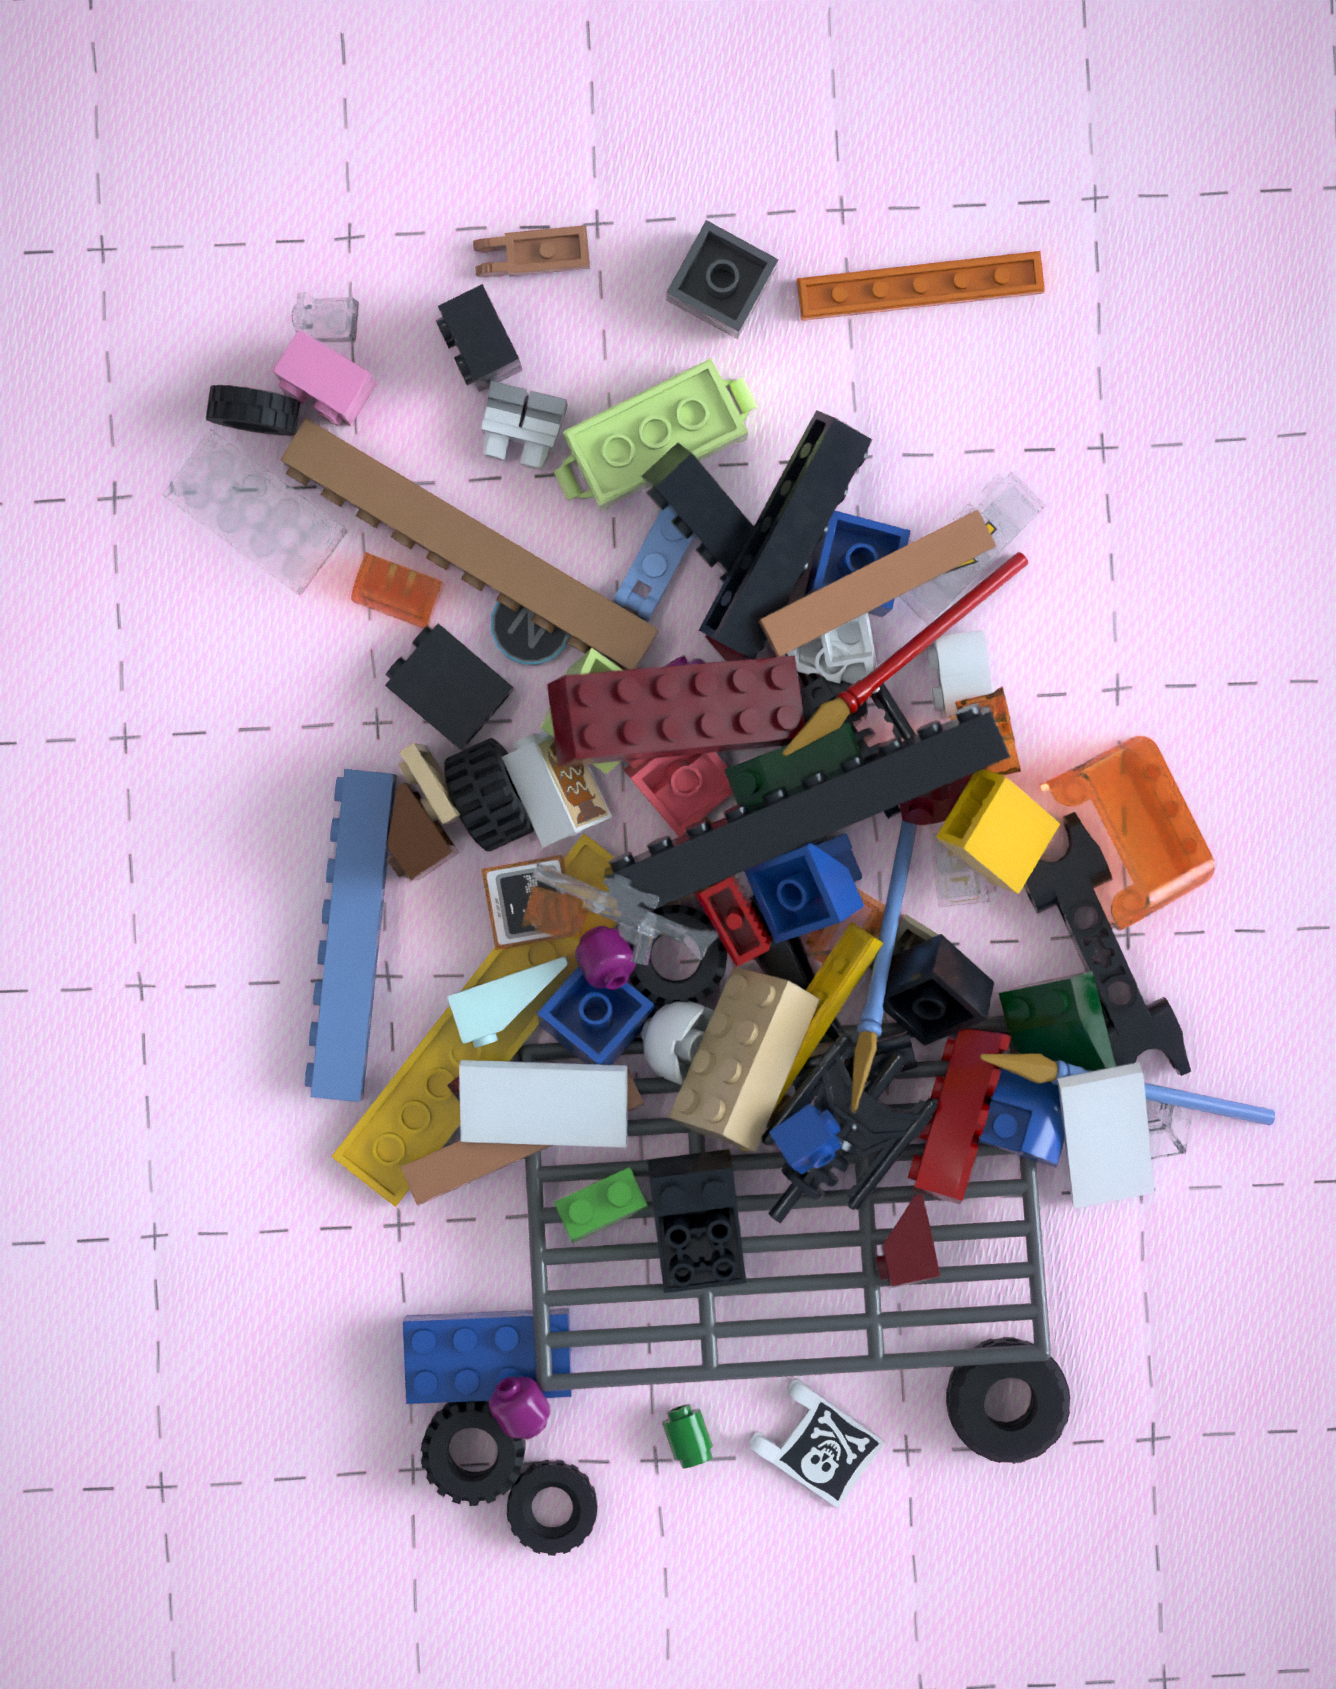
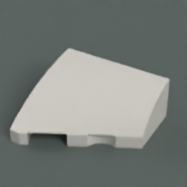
M868 612L787 653L788 656H795L797 671L805 674H821L826 680L839 684L841 681L854 684L876 669L877 663ZM880 687L872 693L879 692Z

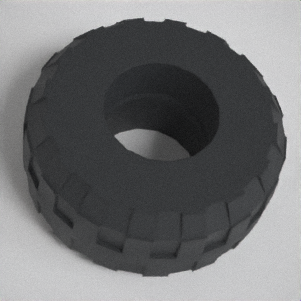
M1003 1337L980 1342L981 1344L972 1349L1034 1344L1015 1337ZM1052 1357L1046 1361L956 1366L949 1376V1383L946 1388V1406L951 1425L958 1437L969 1449L990 1461L1015 1464L1025 1462L1034 1457L1037 1458L1058 1441L1066 1423H1068L1071 1400L1069 1386L1063 1371ZM1006 1378H1016L1026 1382L1031 1390V1401L1028 1409L1022 1416L1016 1420L1003 1422L996 1421L987 1415L984 1408L985 1395L993 1384Z

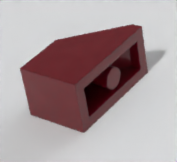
M923 1194L915 1195L882 1245V1255L875 1256L880 1281L888 1280L890 1289L941 1277Z

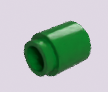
M685 1404L667 1411L668 1418L662 1422L674 1460L680 1461L682 1469L691 1468L711 1460L713 1456L710 1449L713 1447L701 1410L691 1409L690 1404Z

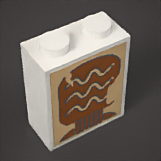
M546 731L531 734L514 742L515 751L502 757L542 848L612 818L589 765L558 767L555 740Z

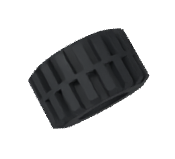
M489 738L446 758L444 762L445 781L454 807L460 814L459 817L469 835L486 852H491L535 831L502 760V757L509 753L494 738Z
M684 905L661 906L645 914L635 924L628 936L627 942L636 958L635 969L629 975V979L635 989L654 1004L665 1006L676 1001L699 1003L715 991L722 977H724L728 960L727 950L709 917L698 909ZM678 931L688 934L696 941L700 950V962L696 971L683 980H669L662 977L652 964V948L658 938L668 932Z
M489 1401L448 1402L441 1411L435 1413L425 1431L420 1450L422 1451V1469H426V1479L430 1485L434 1483L438 1487L437 1493L443 1498L447 1494L453 1497V1503L459 1505L461 1501H468L469 1506H478L479 1502L484 1500L488 1504L495 1501L496 1496L499 1494L505 1495L510 1490L512 1483L517 1481L524 1462L526 1440L508 1437L501 1430L490 1412ZM467 1428H477L491 1435L498 1447V1455L494 1464L486 1470L478 1472L467 1471L459 1467L453 1461L449 1452L450 1441L457 1432Z

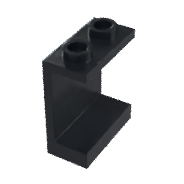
M439 623L433 629L427 625L412 642L416 649L409 658L405 660L403 657H399L389 668L385 675L390 680L385 686L458 749L463 751L515 688Z

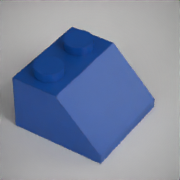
M812 843L744 871L775 944L841 923L864 907L849 869Z

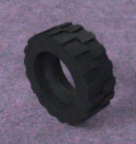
M211 385L205 419L211 423L238 430L269 435L292 436L296 434L301 402L290 396L260 389L232 385Z
M543 1460L540 1464H532L527 1467L523 1474L520 1473L509 1492L507 1520L511 1524V1531L514 1536L520 1539V1543L524 1547L528 1546L533 1549L532 1552L538 1554L542 1552L547 1553L548 1556H556V1553L563 1552V1554L571 1552L572 1548L576 1546L578 1548L584 1543V1539L591 1534L593 1525L596 1522L598 1501L595 1488L589 1482L590 1478L585 1473L582 1474L578 1470L579 1467L573 1464L568 1465L562 1460H557V1462ZM555 1487L562 1489L569 1495L572 1501V1514L569 1520L559 1527L543 1526L533 1515V1499L538 1492L545 1488Z

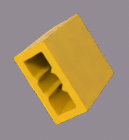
M981 769L972 775L936 838L987 881L1019 894L1060 823L1007 777Z

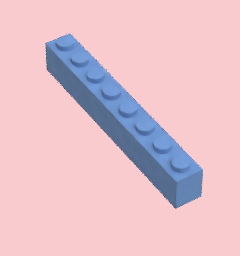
M344 769V777H337L334 800L341 802L340 817H333L330 831V842H336L337 846L335 859H328L326 870V883L333 884L331 900L324 899L322 909V924H328L327 940H320L317 957V964L324 965L323 980L315 982L313 1005L320 1006L318 1022H311L309 1033V1046L316 1047L314 1063L307 1062L305 1072V1087H311L310 1097L360 1102L364 1097L388 866L386 858L389 856L387 842L393 816L396 774Z

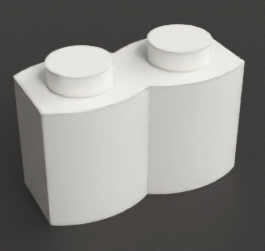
M984 630L942 635L933 642V646L927 647L928 667L930 671L937 670L939 684L938 687H932L935 712L942 711L943 720L957 718L955 713L958 710L976 703L979 704L980 708L988 705L992 713L995 711Z

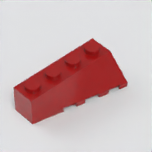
M963 1029L956 1033L955 1038L947 1037L941 1060L948 1062L945 1076H936L930 1099L934 1097L939 1101L937 1103L939 1107L919 1134V1139L926 1141L922 1156L914 1154L907 1177L908 1179L915 1180L912 1191L959 1205L963 1201L979 1147L977 1142L983 1133L989 1114L990 1105L988 1103L990 1097L993 1096L995 1087H997L1001 1073V1067L980 1059V1055L1003 1054L1008 1049L1011 1036L1001 1033Z

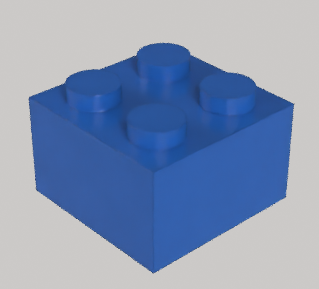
M835 510L828 522V530L825 536L816 544L804 597L908 545L911 530ZM895 599L869 611L868 614L884 617L893 610Z
M578 966L537 1012L539 1026L583 1063L612 1065L640 1034L646 1020L653 1017L654 1004L628 982L620 988L613 990L593 987L588 983Z

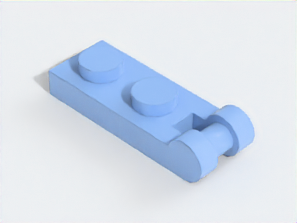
M668 507L663 511L660 510L612 601L622 608L627 606L638 612L637 617L646 622H649L693 539V536H691L687 540L673 526L671 520L676 516ZM638 581L652 588L647 598L633 592Z

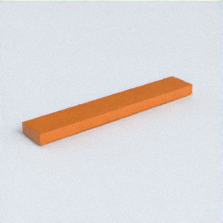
M1041 251L797 278L796 280L801 321L1044 294L1045 292Z

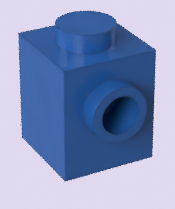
M812 1104L807 1105L769 1132L788 1164L801 1174L812 1167L819 1168L826 1165L835 1157L834 1152L843 1147L836 1135L841 1129L828 1110L821 1112Z

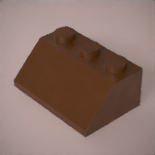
M403 783L397 789L387 847L392 854L386 859L400 879L406 877L410 881L421 880L460 852L439 821H432L420 801L422 796L416 787Z

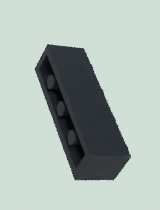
M676 443L641 476L651 487L646 494L662 511L667 507L676 516L671 520L673 526L687 540L691 536L694 537L700 544L695 551L711 568L716 564L724 572L719 578L724 583L754 526L694 454L680 443Z

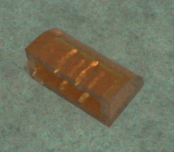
M365 552L353 586L351 601L424 629L431 623L445 584L443 581Z

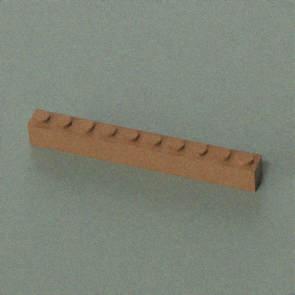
M307 418L302 422L280 459L289 467L285 474L306 487L311 480L324 488L320 495L341 508L346 501L359 509L355 516L376 529L381 522L394 530L391 538L411 550L416 543L429 551L426 559L446 571L450 564L464 572L461 580L482 592L486 585L499 593L496 601L517 613L520 607L525 608L535 614L531 622L551 634L555 628H558L570 635L566 643L584 654L593 648L622 670L638 669L659 634V629Z

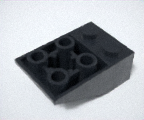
M725 1149L647 1159L664 1293L746 1283L730 1150Z

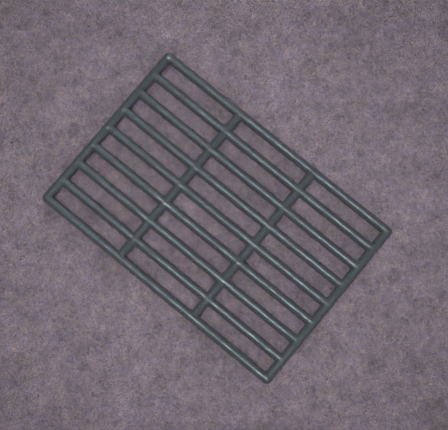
M1004 1016L988 1017L987 1020L966 1028L994 1033L1008 1032ZM898 1022L882 1023L880 1026L882 1032L877 1039L907 1032V1030ZM842 1025L845 1033L847 1032L852 1036L851 1039L853 1041L851 1043H857L859 1038L857 1032L858 1025ZM825 1034L819 1041V1043L833 1042V1040H831ZM635 1038L621 1055L644 1054V1040L642 1038ZM1010 1039L1011 1054H1019L1012 1039ZM560 1042L526 1044L521 1047L519 1052L520 1062L536 1063V1060L577 1058ZM854 1057L848 1058V1066H845L848 1073H853ZM944 1060L917 1062L918 1068L899 1072L893 1080L936 1077L937 1075L944 1077L948 1062ZM663 1077L633 1079L640 1095L678 1093L682 1087L681 1084ZM917 1103L886 1105L890 1108L911 1111ZM671 1118L627 1120V1137L688 1133L689 1154L706 1152L704 1135L689 1129ZM977 1142L979 1147L976 1157L1016 1154ZM925 1143L909 1144L897 1161H912L914 1154L922 1156ZM540 1151L525 1158L536 1383L541 1391L1046 1361L1051 1357V1342L1036 1161L1019 1157L1021 1179L968 1182L963 1198L1022 1195L1024 1220L930 1226L933 1242L1026 1237L1027 1262L939 1267L941 1277L938 1279L910 1284L923 1285L1029 1278L1031 1303L882 1312L880 1287H889L888 1280L880 1281L875 1256H878L877 1245L884 1244L893 1228L876 1229L874 1204L911 1202L915 1195L922 1194L912 1191L913 1185L876 1187L858 1209L859 1230L741 1237L743 1254L861 1247V1272L746 1278V1283L664 1293L663 1283L548 1290L547 1265L660 1259L658 1242L546 1249L545 1224L563 1223L556 1207H544L543 1183L605 1179L628 1167L631 1168L634 1177L649 1176L647 1160L542 1166ZM846 1151L843 1152L842 1156L848 1163L855 1164L856 1185H859L861 1182V1174L870 1171L869 1164L879 1151L863 1158L856 1153L852 1155ZM782 1152L731 1155L733 1171L780 1169L785 1162L788 1163ZM850 1189L824 1191L826 1195L820 1200H816L804 1193L793 1209L848 1206L847 1201L850 1198L846 1194ZM783 1193L736 1196L738 1212L769 1211ZM923 1194L924 1201L942 1200ZM646 1201L647 1210L627 1219L653 1218V1202ZM864 1289L865 1313L716 1322L715 1297ZM698 1298L699 1323L550 1332L549 1307ZM1032 1320L1034 1345L885 1354L883 1329ZM854 1330H866L868 1355L719 1364L717 1339ZM701 1340L702 1365L553 1374L551 1349Z

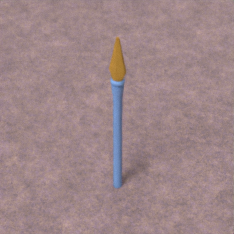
M902 821L879 935V940L884 944L875 956L867 1001L863 1007L861 1023L857 1026L859 1038L854 1052L852 1112L857 1110L876 1051L877 1038L882 1032L880 1027L883 1017L882 1006L918 826Z
M1041 1054L980 1055V1059L1035 1083L1051 1082L1054 1085H1058V1078L1092 1072L1084 1070L1082 1067L1066 1064L1060 1060L1054 1062ZM1144 1083L1146 1100L1269 1126L1275 1120V1111L1272 1109Z

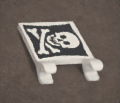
M795 1378L787 1387V1391L794 1400L808 1408L806 1413L781 1447L761 1432H755L749 1440V1444L755 1453L782 1469L838 1509L885 1444V1441L820 1396L801 1380Z

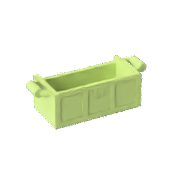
M712 358L563 431L564 440L571 454L563 462L562 466L553 472L567 501L575 498H594L600 512L608 509L610 505L645 488H649L650 486L641 476L676 443H680L692 452L701 462V460L735 443L740 444L746 441L748 430L743 421L758 406L744 378L736 381L722 380ZM727 386H730L733 395L743 413L742 415L739 414L726 388ZM573 462H576L589 488L584 493L581 492L568 466Z

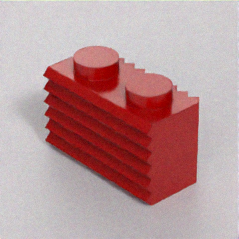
M733 875L698 890L696 895L734 965L737 967L769 951L772 936L767 935L768 929L763 928V921H759L760 915L755 913L756 907L751 906L752 900L747 899L748 893L743 892V885H739L740 878H736Z

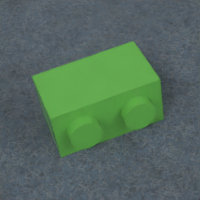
M630 1167L554 1202L572 1243H576L648 1209Z

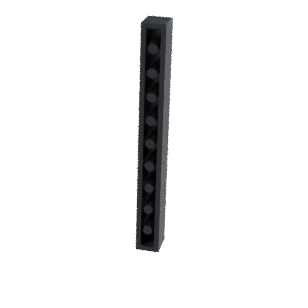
M978 703L966 706L955 713L957 718L942 725L939 720L929 722L916 729L918 735L905 741H902L901 737L889 739L878 745L879 752L865 758L862 753L852 755L840 761L839 765L841 768L828 774H825L824 770L812 772L800 779L802 783L800 786L788 791L785 786L775 788L762 795L764 801L751 807H748L747 803L738 804L724 811L725 818L711 824L708 819L698 821L685 829L687 834L671 840L669 835L649 843L647 845L648 851L634 857L632 852H627L609 861L610 867L604 871V878L623 921H628L1009 758L1010 754L988 705L980 708Z

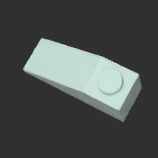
M563 956L447 996L462 1043L472 1041L474 1048L497 1041L496 1032L502 1031L569 964L567 957Z

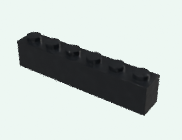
M818 410L815 411L699 628L700 632L750 659L756 658L758 652L768 642L758 621L788 605L789 595L798 578L807 570L809 557L816 544L825 536L828 530V522L837 505L845 499L848 485L857 468L865 462L868 448L873 439L833 416Z

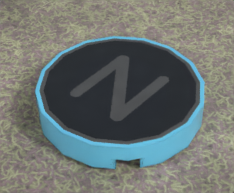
M497 601L491 614V633L496 646L509 659L523 665H539L553 660L565 649L566 641L570 635L558 628H555L551 634L531 622L535 614L523 607H520L516 613Z

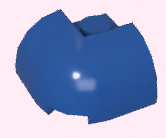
M1001 1068L997 1087H995L993 1096L990 1097L988 1103L990 1108L987 1121L978 1142L1057 1168L1064 1144L1059 1089L1051 1082L1035 1083Z

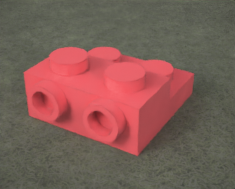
M716 752L628 760L629 765L623 769L678 837H681L686 832L685 829L688 826L700 821L733 793L724 770L728 767Z

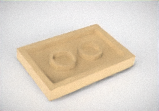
M413 743L399 751L404 761L398 765L411 785L419 784L425 797L420 799L432 821L440 820L442 824H451L461 820L460 814L451 800L445 775L427 745Z

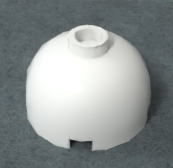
M676 1001L663 1006L653 1017L646 1020L641 1034L644 1040V1054L649 1066L656 1074L683 1085L693 1057L698 1050L709 1020L715 1010L694 1002Z

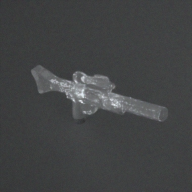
M537 863L531 877L585 901L583 908L620 923L618 927L620 936L635 945L632 962L648 965L653 938L656 939L658 934L683 943L697 960L703 959L707 948L718 938L716 931L688 929L639 907L640 901H642L646 906L652 909L656 908L659 896L652 893L646 894L630 887L631 880L615 874L613 879L604 878L603 883L609 887L608 892H604L540 863Z

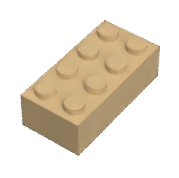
M733 966L698 1050L693 1057L683 1085L675 1099L669 1118L701 1135L755 1152L820 999L788 980Z

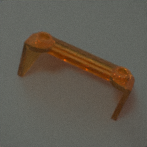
M1145 736L1131 737L1039 783L1043 791L1049 790L1052 797L1064 806H1077L1091 799L1133 883L1119 891L1112 899L1110 908L1113 920L1109 921L1112 930H1122L1205 884L1213 876L1215 871L1214 858L1159 747L1152 739Z

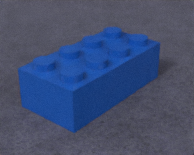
M569 1308L549 1309L550 1332L570 1331ZM533 1310L406 1315L403 1320L406 1404L490 1401L492 1394L495 1392L496 1385L507 1377H529L536 1382ZM571 1348L551 1349L553 1374L572 1373ZM572 1390L542 1391L546 1398L572 1397Z

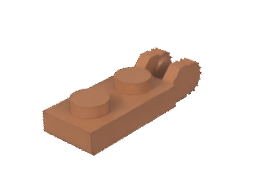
M586 225L505 233V236L476 239L473 241L474 251L487 253L506 248L507 262H488L476 266L477 277H494L509 274L510 277L590 269Z

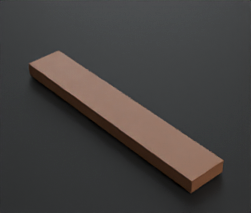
M977 509L760 619L758 622L776 657L779 658L995 548L996 544Z
M627 1066V1112L643 1106L644 1102ZM460 1140L402 1166L401 1169L416 1204L420 1206L554 1145L461 1142Z

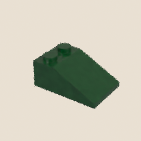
M849 722L842 724L839 729L788 756H783L782 754L788 746L786 745L724 769L737 804L747 803V806L751 807L764 801L762 795L775 788L785 786L788 791L802 785L800 779L812 772L824 770V773L828 774L841 768L839 765L840 761L860 753Z
M1093 971L1024 984L999 993L1008 1034L1011 1036L1019 1054H1041L1054 1062L1060 1060L1066 1064L1082 1067L1084 1070L1092 1072L1116 1067Z

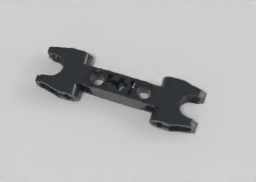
M1076 812L1069 813L1062 817L1069 843L1065 855L1055 862L1039 859L1023 886L1037 914L1057 905L1085 971H1093L1100 1004L1108 1019V1022L1105 1024L1116 1067L1135 1063L1137 1057L1145 1050L1159 1049L1168 1058L1172 1068L1175 1069L1178 1075L1183 1076L1192 1072L1184 1045L1183 1031L1170 1003L1164 996L1149 1004H1145L1095 893L1094 888L1113 880L1101 848L1085 829ZM1087 906L1094 913V922L1088 929L1082 930L1075 924L1074 915L1077 909ZM1102 930L1103 936L1095 938L1101 948L1110 950V954L1105 957L1107 964L1103 965L1101 962L1092 961V956L1097 953L1093 941L1087 940L1083 943L1082 937L1095 935ZM1122 981L1128 990L1127 997L1122 1003L1114 1004L1108 997V989L1114 982Z

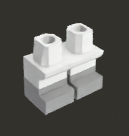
M491 381L486 411L481 426V431L484 434L483 455L488 458L505 461L509 441L524 444L520 465L542 470L549 451L554 452L568 406L567 399L530 391L524 423L520 428L528 398L527 389Z

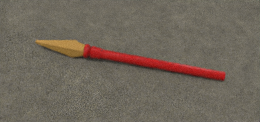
M1017 552L865 678L855 682L846 691L840 692L836 699L821 704L806 725L783 751V756H788L839 729L847 716L856 712L858 706H861L872 695V692L1029 564L1026 556L1021 552Z

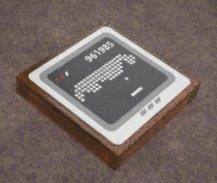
M563 855L481 869L495 950L577 936Z

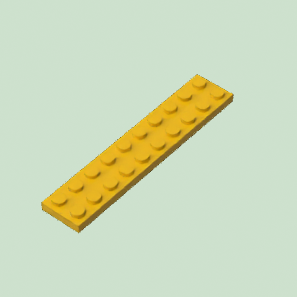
M583 833L560 863L571 932L504 945L497 943L461 991L563 956L567 957L569 964L502 1031L496 1032L498 1040L477 1048H474L472 1041L463 1044L449 1005L331 1156L393 1206L396 1207L410 1190L401 1167L442 1149L460 1126L459 1065L461 1060L510 1062L538 1026L537 1012L578 968L575 950L581 936L588 930L598 926L614 928L622 918L604 878L605 869L610 867L609 861L615 857L585 833Z

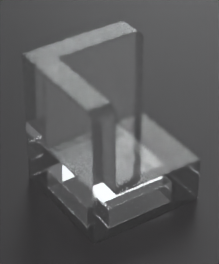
M1146 1100L1151 1160L1186 1154L1191 1122L1183 1109L1178 1106Z

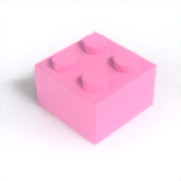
M298 329L273 370V373L280 380L278 387L283 390L284 394L298 399L302 405L306 399L315 403L313 408L318 411L317 414L336 426L341 421L351 426L377 385L370 372Z

